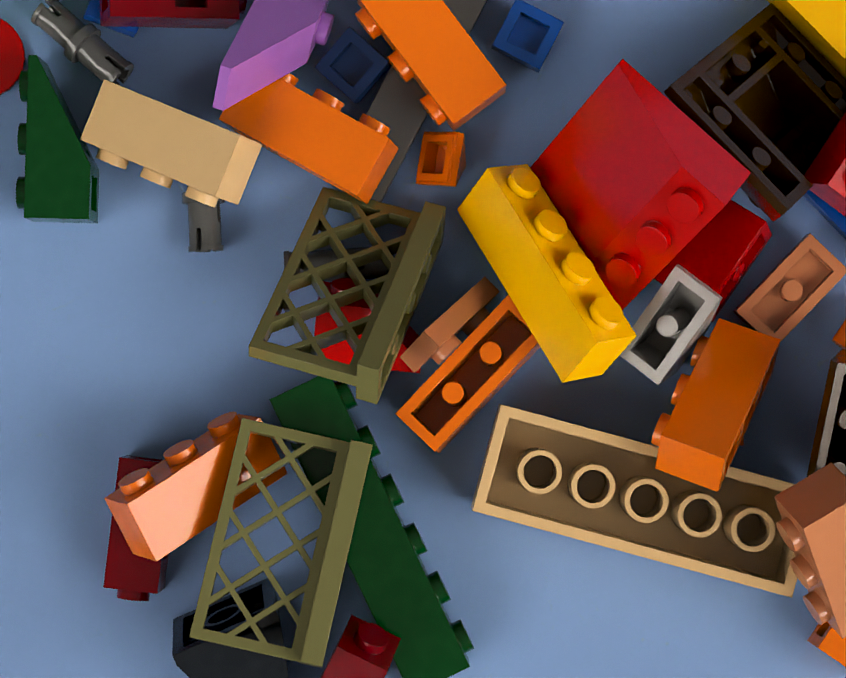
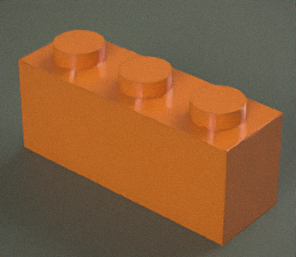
M357 0L361 8L354 13L357 20L373 40L382 35L394 51L387 56V59L405 83L412 78L416 80L426 94L419 101L438 126L447 121L453 131H455L505 94L506 83L443 0Z
M291 73L225 109L220 115L219 120L231 130L263 144L262 147L365 204H368L399 149L387 137L391 130L389 127L362 113L358 121L342 113L341 110L345 104L321 89L316 88L312 96L298 89L295 86L299 79Z
M509 295L501 301L395 413L434 452L440 453L540 348V345Z
M721 318L718 319L710 337L702 335L698 339L690 362L694 369L691 375L684 373L680 375L671 399V404L675 405L671 415L664 412L660 415L652 435L651 444L659 446L655 469L710 490L719 491L771 379L781 339Z
M234 411L222 414L208 423L207 428L209 431L195 440L189 439L174 444L163 453L164 460L150 469L142 468L133 471L118 482L120 488L104 499L134 555L157 562L218 520L241 420L245 418L263 422L261 417L237 414ZM256 434L250 435L246 456L258 474L281 458L271 438ZM244 464L238 485L251 478ZM282 467L263 479L262 482L267 488L288 473L285 467ZM256 484L235 497L233 510L260 492Z

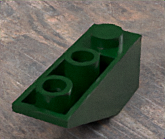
M29 55L28 69H22L19 77L20 99L22 102H27V122L19 124L17 135L18 152L20 155H25V177L19 176L16 183L18 209H24V218L33 222L98 224L99 169L86 142L80 140L82 134L47 63L37 55Z

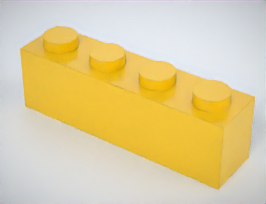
M529 165L488 167L458 207V213L562 383L602 375L637 336Z

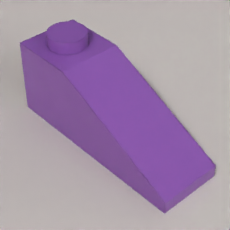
M254 0L220 65L212 107L224 111L306 64L316 43L325 46L330 35L334 15L326 12L329 0Z

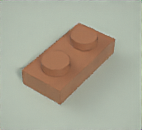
M809 233L802 238L733 312L750 329L781 339L782 341L846 274V267Z
M484 276L426 328L400 358L414 373L431 358L440 365L462 343L456 335L462 330L469 336L490 314L485 307L500 291Z

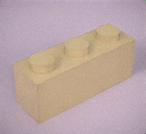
M105 79L80 140L99 148L95 158L126 170L129 161L143 166L140 177L169 189L173 180L188 185L185 196L214 208L219 198L236 205L239 204L263 145Z

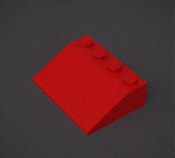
M624 59L614 67L530 167L539 178L541 186L559 214L565 219L569 230L587 258L593 263L597 274L622 310L726 206L751 174L747 168Z

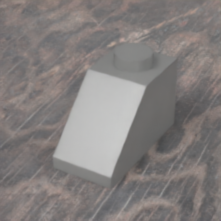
M676 265L632 327L637 336L620 356L657 385L661 384L678 372L695 348L698 339L706 333L723 297L681 265Z

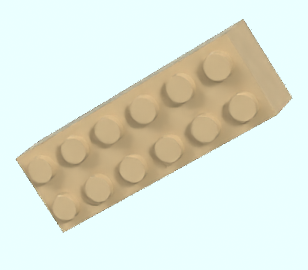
M498 404L471 504L472 511L787 597H793L797 576L790 565V560L796 556L786 545L776 527V523L782 520L774 499V496L793 486V483L730 466L719 491L716 492L655 469L659 448L657 446Z

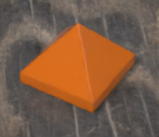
M424 131L415 184L456 187L466 168L464 133Z

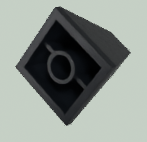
M268 578L237 591L252 617L278 601L276 591ZM231 594L209 606L204 629L227 634L247 621ZM196 609L173 619L172 656L176 665L189 678H289L286 659L190 638ZM278 609L256 624L268 643L284 647ZM251 627L237 635L259 641Z

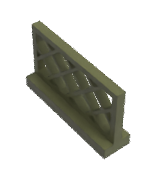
M323 187L249 344V357L356 386V399L378 404L443 244L446 207L425 201L420 213L371 199L368 204H365L345 192ZM333 208L351 213L355 221L332 228L325 216L328 209ZM386 224H393L407 228L403 236L383 242L375 228ZM364 233L373 247L349 255L341 241ZM330 245L338 259L314 268L307 257L308 253ZM381 259L389 271L388 274L366 282L357 267ZM347 272L355 287L331 295L322 280ZM312 284L320 300L295 308L289 298L290 292ZM364 299L372 311L371 315L349 323L340 307ZM329 312L338 327L313 337L304 321ZM292 325L302 341L287 347L268 342L271 333ZM346 340L354 352L350 364H345L327 359L321 349Z
M242 418L190 631V638L322 668L373 447L372 444L354 440L346 442ZM256 434L273 438L285 457L257 474L246 456L250 435ZM284 441L303 446L291 453ZM313 448L337 453L332 474L311 486L295 460ZM244 464L251 478L238 485ZM290 464L306 490L278 507L262 480ZM256 484L272 511L244 528L233 511L235 497ZM329 485L324 506L316 492ZM310 496L322 515L320 528L303 539L298 540L282 513ZM277 517L293 545L265 562L249 534ZM231 518L239 532L226 539ZM243 538L260 566L231 583L220 566L222 551ZM317 538L311 560L303 546ZM298 551L310 570L307 583L286 596L269 568ZM264 572L281 600L252 617L235 589ZM218 573L226 587L212 595ZM230 593L247 621L227 634L204 629L209 606ZM304 593L300 614L298 615L290 601ZM285 605L297 625L292 648L268 643L256 623ZM251 627L259 641L237 635Z

